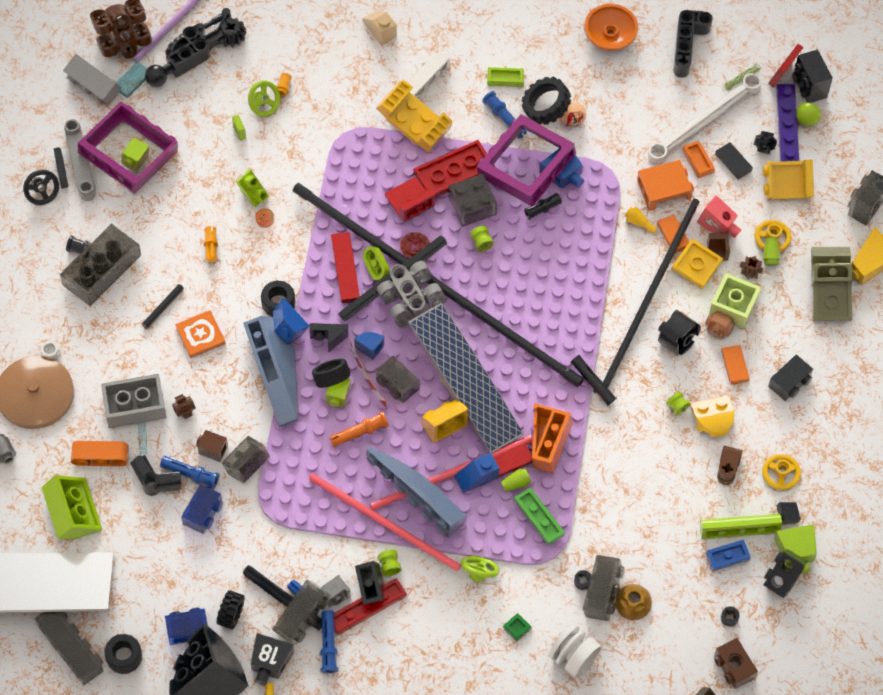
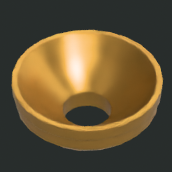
M628 584L622 587L615 598V607L618 613L628 620L644 618L649 613L652 605L649 592L638 584ZM636 593L640 596V601L632 603L628 596Z

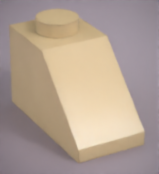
M376 10L362 18V21L381 45L397 37V24L387 12Z

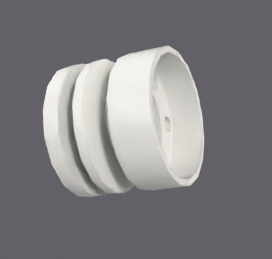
M574 623L559 635L548 656L552 660L557 658L556 663L558 665L568 660L564 670L577 679L595 661L602 646L592 637L582 642L586 632L583 630L579 631L580 627Z

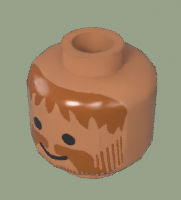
M716 311L713 315H708L705 325L708 326L707 332L723 339L726 336H730L735 323H733L732 317Z

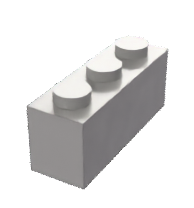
M77 54L73 56L63 70L68 74L66 77L74 84L76 82L80 83L81 86L79 88L87 94L91 91L95 94L93 98L101 104L104 101L110 105L122 89L117 83Z

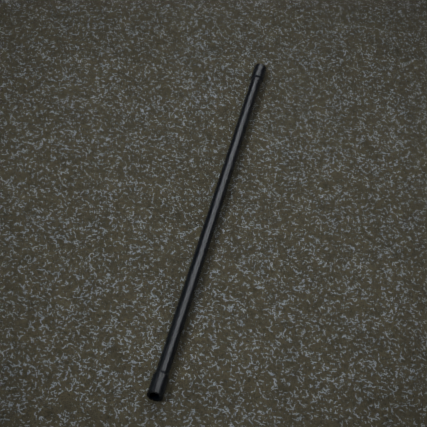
M299 182L293 187L292 191L322 210L372 246L378 247L381 252L400 265L408 260L407 257L313 194L311 190ZM432 276L427 281L429 285L437 283L445 296L559 373L577 388L584 381L582 376L565 367L436 277Z

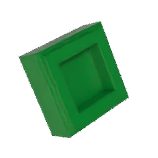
M517 613L503 625V629L518 642L532 629V626Z

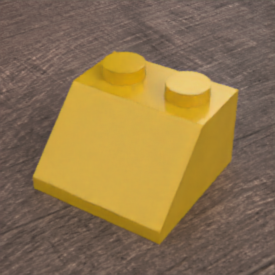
M455 399L452 402L447 401L436 410L426 412L422 417V426L432 442L436 443L466 427L468 424V408Z

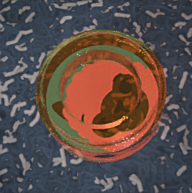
M262 208L257 211L255 218L256 223L260 227H270L274 223V213L270 209Z

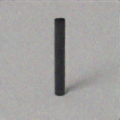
M178 284L141 325L148 329L183 291L184 287Z

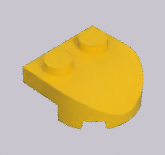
M728 396L691 403V411L696 420V428L700 433L704 431L709 433L711 437H720L728 434L732 426H734V408Z

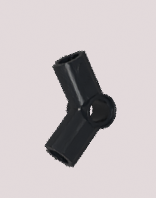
M140 455L130 462L147 495L154 496L159 492L182 490L180 472L156 474L145 455ZM149 482H155L152 486L147 485Z

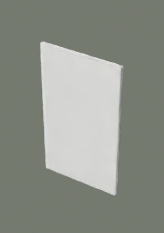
M113 552L0 554V612L108 611L114 558Z

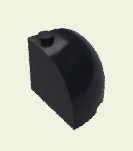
M204 623L187 641L189 646L183 655L179 654L174 664L175 674L169 683V695H239L249 685L244 670L233 651L214 630Z

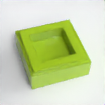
M239 115L232 116L233 128L239 140L246 139L245 127Z

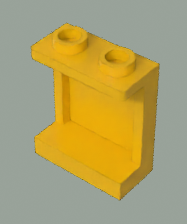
M813 160L767 161L765 166H763V177H766L763 193L767 195V200L814 197Z

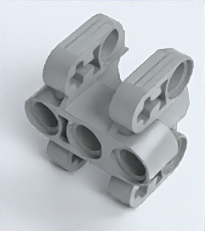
M424 261L414 263L410 267V272L403 265H395L390 271L393 282L388 280L382 282L377 287V291L385 304L403 298L402 303L395 305L390 310L393 319L400 328L408 326V321L428 311L431 307L433 308L440 303L444 304L446 302V297L437 283L427 286L424 290L419 289L421 288L420 286L427 283L433 276ZM404 273L402 278H397L399 274ZM413 289L411 293H406L408 290Z

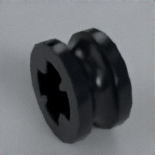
M586 570L578 571L574 577V585L579 590L589 589L592 584L591 573ZM582 576L586 577V578H587L586 581H587L588 583H586V582H584V584L580 583L579 577H580L581 579H582Z
M732 606L724 608L721 614V622L728 627L735 626L740 617L739 611ZM726 613L729 615L734 614L733 619H726Z

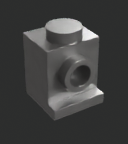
M339 575L319 588L318 598L324 607L328 606L330 608L332 605L340 604L344 597L347 599L351 597L350 588Z

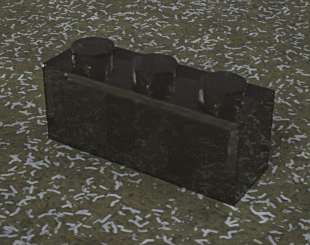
M596 555L583 605V612L586 618L609 621L610 615L614 614L615 596L618 597L619 580L623 578L625 570L620 558Z
M306 580L272 630L291 644L296 645L302 642L306 636L305 631L317 621V614L328 605L330 601L328 598L331 594L315 582Z

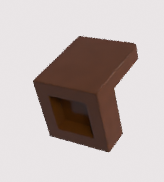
M728 232L709 233L707 247L722 257L723 261H728L730 255Z

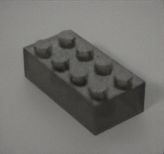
M111 223L60 273L62 285L87 305L91 306L142 256L140 245Z

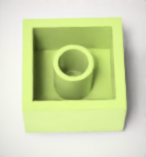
M726 273L711 303L709 314L713 315L716 311L732 317L735 325L745 328L758 300L761 287Z

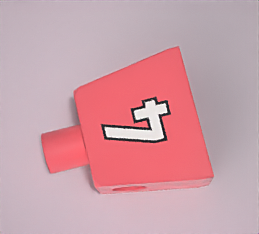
M717 195L709 202L697 220L698 224L712 233L728 232L734 238L742 230L734 224L738 215Z

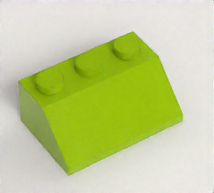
M55 475L41 487L58 539L74 540L102 530L86 478Z

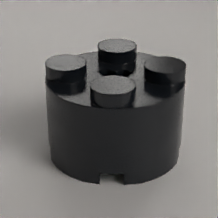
M675 310L671 318L667 322H662L659 326L658 342L677 356L678 354L683 355L695 343L692 339L695 335L699 336L701 326L683 312Z

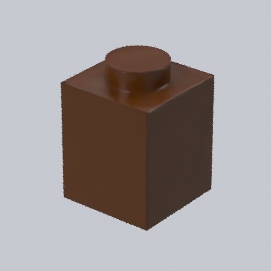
M205 430L203 435L198 437L196 446L200 455L221 462L228 447L226 437Z

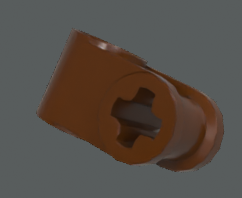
M723 446L717 479L721 484L730 485L733 483L743 450Z

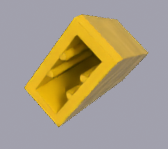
M876 227L873 228L852 262V278L858 281L860 285L883 272V234Z

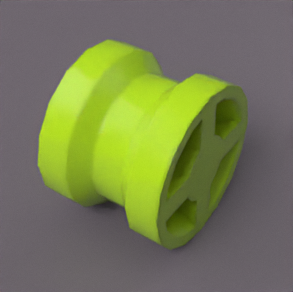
M680 391L672 395L666 402L669 408H673L676 416L684 413L691 405L688 400L683 398V394Z

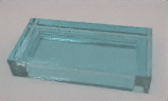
M136 62L116 82L122 87L119 93L128 98L146 81L145 72L147 68Z

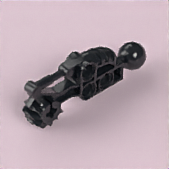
M224 8L222 13L213 17L207 23H198L184 28L182 34L178 38H174L173 42H170L165 50L167 64L163 66L151 65L146 69L145 80L147 84L151 87H160L166 83L167 75L173 73L176 78L209 59L210 50L220 43L225 47L231 45L233 48L234 44L240 46L241 41H245L247 33L243 21H239L237 17L231 18L230 9ZM220 22L216 30L205 35V29Z

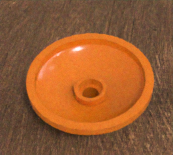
M603 4L589 12L585 19L584 30L592 44L604 50L614 51L626 48L635 40L638 33V21L635 15L624 6Z

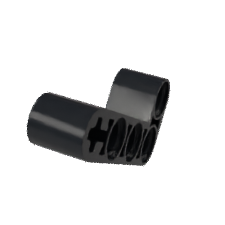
M683 10L679 14L673 68L674 74L679 78L689 75L694 34L706 35L711 31L713 16L709 12Z

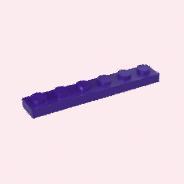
M777 84L776 98L780 162L799 161L795 84Z

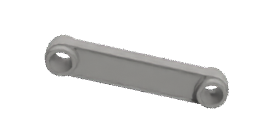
M70 119L65 122L64 131L79 195L83 200L88 201L92 200L95 196V186L89 161L78 154V142L83 138L81 126L77 120Z

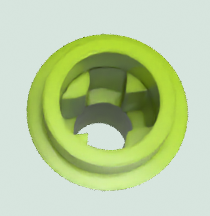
M766 238L762 258L764 265H779L781 257L777 238Z
M525 468L522 470L518 469L501 481L505 492L528 487L527 484L532 483Z

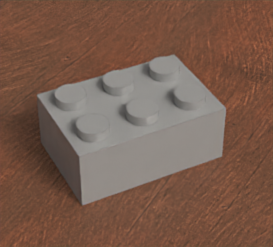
M159 374L101 383L109 428L167 418Z

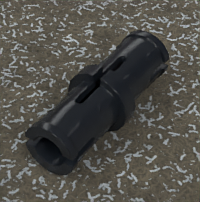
M554 193L544 200L540 199L533 207L525 208L524 213L529 220L541 213L545 214L549 209L562 203L561 197L558 193Z

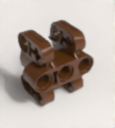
M127 0L124 5L115 4L105 10L98 9L90 13L91 23L96 33L99 34L96 38L97 45L104 57H113L120 50L123 57L130 59L136 56L137 45L147 46L152 43L150 30L146 23H142L147 17L140 0Z

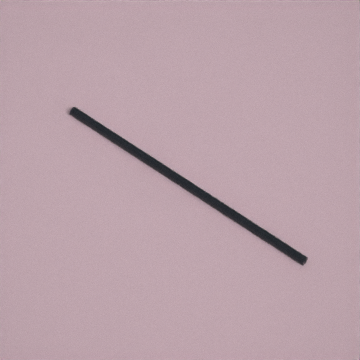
M694 198L603 380V382H606L607 388L610 386L700 203L698 199Z

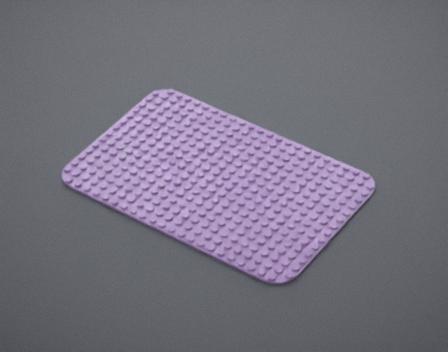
M358 127L344 132L333 142L328 154L319 198L408 259L437 237L443 236L447 241V245L424 261L434 277L580 376L582 375L570 363L579 354L594 371L620 201V184L610 168L600 161L578 157L583 165L580 176L585 181L582 186L576 188L570 183L565 188H561L553 182L539 200H544L554 193H558L562 203L549 209L547 213H541L530 220L524 213V209L530 207V205L486 180L478 178L435 198V206L403 222L385 197V192L416 177L413 173L414 168L471 143V141L442 138L432 151L428 153L419 145H415L400 131L374 127ZM481 143L488 154L489 149L493 145ZM508 147L494 165L497 169L530 186L541 174L539 173L540 162L552 153ZM317 208L296 311L309 325L310 323L348 324L349 334L344 341L330 352H328V339L321 341L310 339L309 327L300 338L292 342L296 362L298 421L280 427L275 412L273 413L258 484V501L268 518L275 524L289 529L418 548L309 481L311 474H315L371 509L370 503L398 491L395 489L394 483L390 479L386 480L381 475V470L376 465L372 466L366 459V451L369 447L408 465L426 479L489 452L481 439L477 437L469 422L463 429L436 443L432 442L422 426V417L426 412L440 408L447 401L452 402L453 398L442 383L438 372L411 326L408 325L400 328L393 319L390 310L395 305L402 303L403 298L385 304L382 298L378 296L347 321H343L338 313L352 302L341 303L331 234L350 233L360 296L379 282L371 277L363 261L364 250L372 245ZM456 210L460 213L459 217H461V220H459ZM479 226H486L489 231L488 235L494 241V245L483 252L477 251L475 241L470 237V232ZM382 252L389 266L390 274L392 267L400 264ZM425 283L419 289L424 290L429 284ZM413 289L408 290L406 293H411ZM445 296L446 302L443 306L470 345L524 435L512 442L529 435L533 439L534 403L571 413L573 425L553 474L535 469L534 463L520 468L521 470L525 468L532 483L527 484L528 487L505 492L501 481L515 471L465 493L462 492L455 476L435 484L467 516L466 523L449 538L446 535H441L436 530V525L432 521H427L421 514L422 511L409 503L408 497H404L374 511L440 552L478 556L490 560L523 565L543 564L555 559L566 547L570 536L592 387L584 379L577 388L559 373ZM365 332H375L384 337V347L373 360L355 348L354 339L358 335ZM350 338L355 353L366 375L368 376V378L370 379L378 393L387 402V408L380 402V400L377 398V396L365 380L359 368V365L354 357L350 344ZM341 358L347 361L351 372L349 377L351 379V389L345 408L332 407L326 403L328 387L319 388L316 386L312 376V370L315 367L333 359ZM380 411L384 413L389 425L388 428L383 427L374 431L371 435L366 433L336 447L332 446L329 439L330 435L360 424L364 418L374 417ZM533 442L527 445L531 454L533 449ZM530 487L565 532V536L549 546L514 501L515 496Z

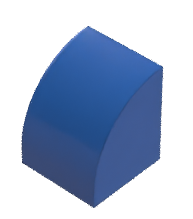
M365 332L354 339V346L373 360L384 347V337L375 332Z

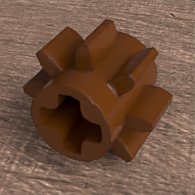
M746 256L745 262L741 261L740 268H742L741 275L744 274L748 280L750 278L757 279L758 273H763L764 268L761 267L763 261H759L756 256Z
M183 394L175 397V403L172 404L177 417L182 416L184 419L193 416L192 410L196 409L190 396L185 397Z

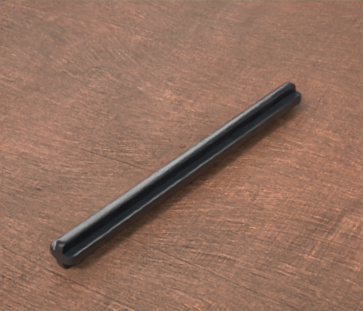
M443 236L437 237L402 265L410 272V267L414 263L426 261L447 245L446 239ZM404 273L399 274L397 278H402ZM387 275L338 313L343 321H347L380 296L377 287L382 282L388 280L393 282L391 275Z

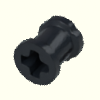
M71 235L66 244V251H73L85 257L90 243L88 240L82 241Z

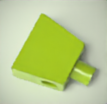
M814 524L777 531L774 539L779 551L783 553L789 549L808 561L801 574L810 572L809 563L815 561L817 555ZM785 560L787 566H793L791 560Z

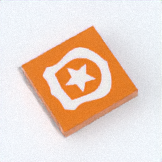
M211 310L175 324L190 358L226 344Z

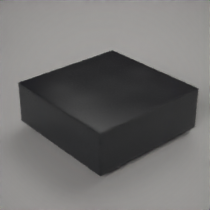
M779 502L776 505L778 514L781 515L782 523H798L801 521L796 502Z

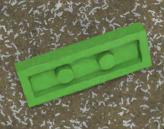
M531 487L514 497L515 503L548 546L565 536L563 529Z

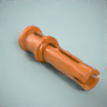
M380 411L374 417L364 418L360 424L330 435L329 439L332 446L336 447L366 433L371 435L374 431L383 427L388 428L389 425L384 413Z

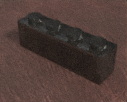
M65 612L41 613L34 618L38 628L83 686L104 672L101 665L104 663L97 653L93 654L90 649L92 647L86 638H80L78 635L80 633L79 629L74 623L70 625L66 620L68 616Z

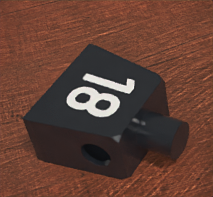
M257 633L251 659V669L257 672L255 682L260 685H266L269 676L279 679L294 654V644Z

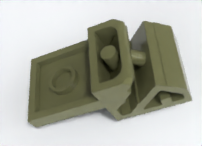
M811 247L813 321H852V264L850 247Z

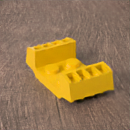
M401 80L379 103L376 109L410 141L430 153L449 131L453 121L444 112L437 116L410 93L413 86L405 80Z

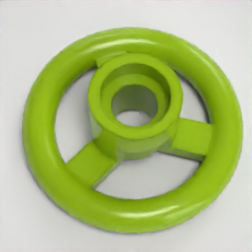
M261 80L251 87L248 94V103L251 110L261 117H267L276 112L280 104V93L272 82ZM267 86L274 92L275 101L271 100L267 94ZM265 104H268L272 107L268 111H260L259 109H257L258 106H263Z
M468 556L461 560L462 568L470 573L469 577L473 581L484 582L485 578L496 577L500 573L498 565L486 558ZM486 566L491 567L494 571L491 572Z

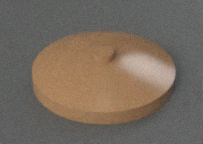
M43 356L25 357L8 366L0 376V411L8 421L16 426L27 429L50 426L67 413L73 402L74 386L72 378L67 369L54 359H48Z

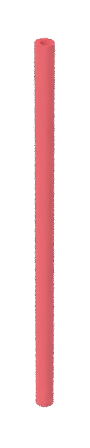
M530 435L503 446L491 454L495 457L525 443L528 445L533 442V439ZM472 460L433 476L428 480L435 485L455 476ZM396 492L370 503V507L374 511L407 496L404 493Z
M312 473L309 477V481L457 572L460 570L461 564L315 474Z

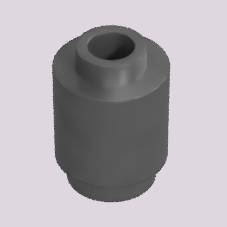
M0 434V463L8 464L14 460L16 452L9 438L4 434Z

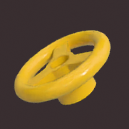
M766 220L760 223L754 233L757 245L763 250L765 244L761 241L760 237L777 238L780 252L790 245L792 239L790 229L778 220ZM768 226L767 231H761L764 227ZM782 231H784L786 234V240L784 244L780 246L778 240L782 234Z
M776 454L764 462L762 475L766 483L772 488L788 490L796 486L800 481L801 468L798 462L791 456ZM768 468L776 472L778 483H775L769 477ZM795 471L794 479L790 483L784 484V478L790 472Z

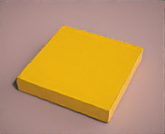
M692 238L671 269L703 290L723 261V258Z

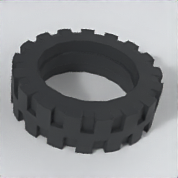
M544 77L542 80H536V83H532L529 86L530 88L524 92L525 96L522 97V108L525 114L540 125L542 123L547 125L549 122H556L559 117H563V113L567 112L568 105L571 104V93L566 85L559 78L557 80L556 77ZM549 91H558L557 100L551 107L543 111H536L534 109L535 103L541 95Z

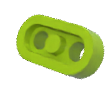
M367 247L363 252V261L371 277L374 280L381 281L389 275V266L378 247Z

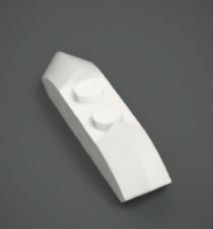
M448 51L439 52L426 58L422 62L423 66L416 70L415 75L406 80V82L413 86L410 93L418 100L448 70L450 59Z

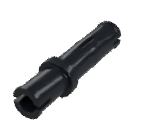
M580 354L570 362L594 389L593 392L597 393L607 406L617 399L607 388L606 382L601 381Z

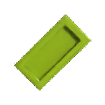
M488 67L487 86L523 87L524 68Z

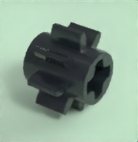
M761 131V134L755 136L754 145L757 147V152L770 154V151L775 149L777 140L773 137L774 133Z

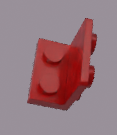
M413 177L385 192V197L403 222L435 206L434 191L432 189L426 191L417 177Z

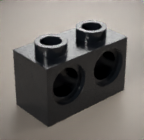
M789 549L783 553L781 551L778 553L774 560L776 565L773 569L769 568L764 576L766 581L763 585L782 598L789 594L808 561ZM786 559L792 561L793 569L785 566ZM775 576L782 578L783 585L776 584Z

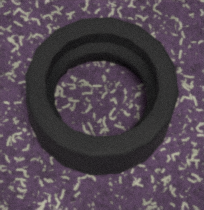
M341 358L324 362L312 370L315 384L319 388L339 384L351 375L347 361Z

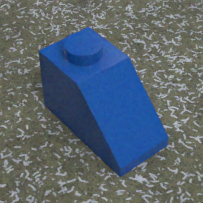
M284 298L281 299L273 310L274 331L287 345L300 338L310 326Z
M490 452L472 460L455 475V479L462 492L465 493L498 479L499 467Z

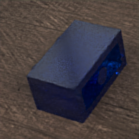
M200 484L181 516L182 524L204 534L206 529L211 528L215 513H219L222 509L221 493Z
M192 608L188 612L182 613L175 611L165 616L170 645L186 643L204 623L208 626L205 608Z

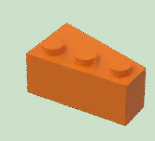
M534 403L532 459L535 469L551 474L554 473L573 425L571 413Z

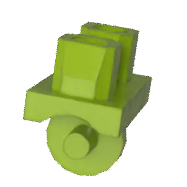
M248 169L242 177L236 180L241 193L245 194L253 207H257L269 197L252 170Z

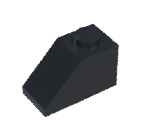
M370 561L356 565L355 570L363 605L384 600V581L380 564Z

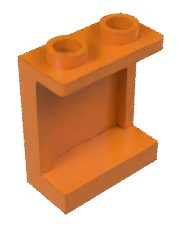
M680 160L638 171L637 182L649 211L656 209L657 203L683 196H686L687 200L691 199L692 192H694L693 183L688 180L687 169L685 166H682Z

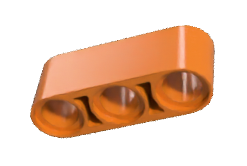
M74 441L72 443L70 462L77 466H126L129 445L121 441Z

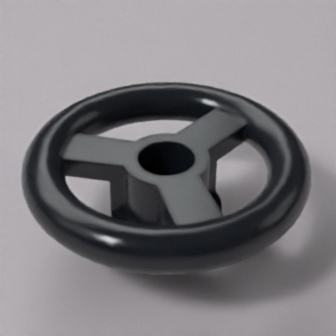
M44 169L36 170L29 174L23 185L26 199L35 205H45L53 201L59 192V181L56 175ZM39 175H46L44 179L41 177H36ZM52 179L54 189L52 194L48 196L46 192L47 184ZM29 190L40 193L43 200L33 198Z

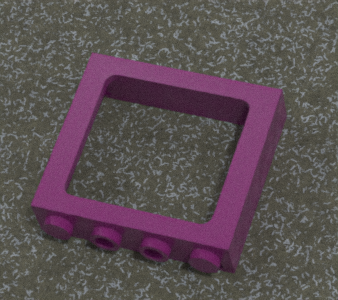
M119 102L78 142V154L134 194L178 151V141L172 135L165 133L158 125L152 124L144 115L138 114L131 106L123 102ZM122 122H125L164 150L138 177L96 148Z
M520 114L517 119L512 121L509 129L501 134L499 141L491 146L488 154L478 162V175L480 178L533 207L576 155L575 143ZM523 129L561 149L530 186L493 166Z

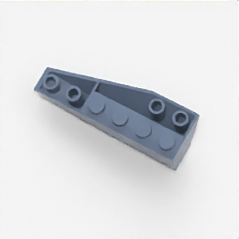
M259 316L244 322L243 324L279 426L282 427L298 421L296 362L292 342L287 345L274 331L273 317Z
M371 447L367 449L366 459L372 466L376 465L381 470V475L386 480L390 479L394 483L395 489L401 494L404 493L408 497L409 503L415 508L418 507L422 511L423 517L429 522L432 521L436 525V530L441 535H446L449 538L466 523L467 516L423 475L383 452Z

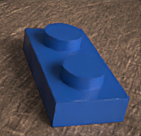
M744 540L706 551L712 571L746 562L751 558Z

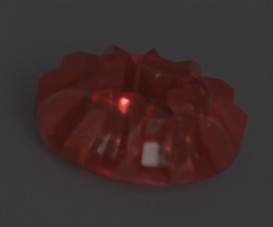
M411 232L402 238L400 250L404 256L410 259L430 244V241L422 233ZM412 244H418L419 250H417L416 248L412 249Z

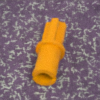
M207 226L204 229L205 241L203 246L205 247V259L211 263L217 260V229L213 226L211 231V226Z

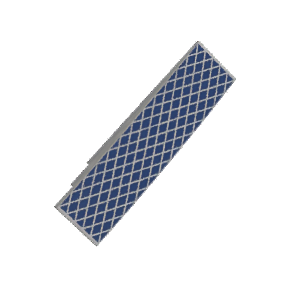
M442 303L408 321L453 400H458L468 408V422L488 452L493 453L524 435L489 375Z

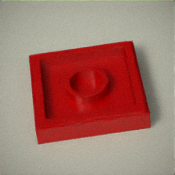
M800 44L795 46L768 82L771 87L774 88L804 48Z

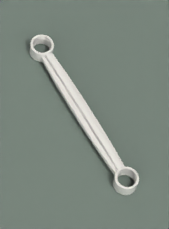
M754 73L745 75L741 86L707 108L665 142L652 144L648 152L650 162L654 164L663 163L669 151L704 128L746 94H756L760 90L761 78ZM754 81L757 83V86L750 87L746 82ZM654 150L662 151L664 155L656 157L652 155L651 152Z

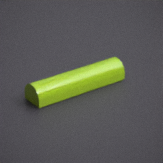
M780 514L700 520L701 539L775 534L781 530L782 526Z

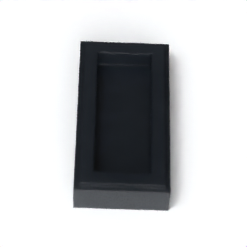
M731 142L716 150L715 155L738 180L753 170L750 163Z
M53 148L61 189L68 188L61 148Z

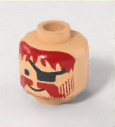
M571 102L568 105L567 112L563 113V117L558 118L566 127L581 125L583 120L586 119L585 107L579 102Z

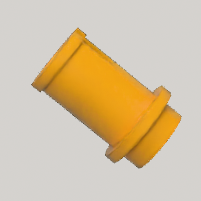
M288 73L281 74L279 83L276 86L280 97H285L289 93L288 87L292 76Z

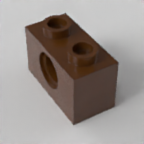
M738 638L716 648L714 661L719 668L723 669L727 683L729 685L732 684L734 689L756 679L758 670ZM729 662H737L739 667H732Z

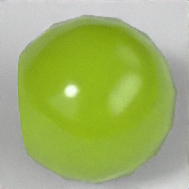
M803 102L796 111V118L803 126H814L820 121L821 109L816 104Z

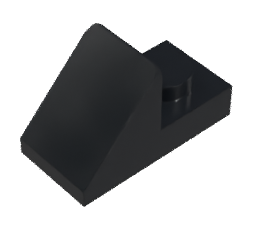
M310 323V339L318 341L328 339V352H330L348 337V324Z

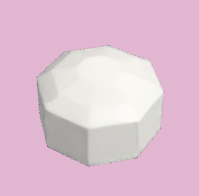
M52 341L43 343L40 348L42 356L48 359L55 360L60 354L57 343Z

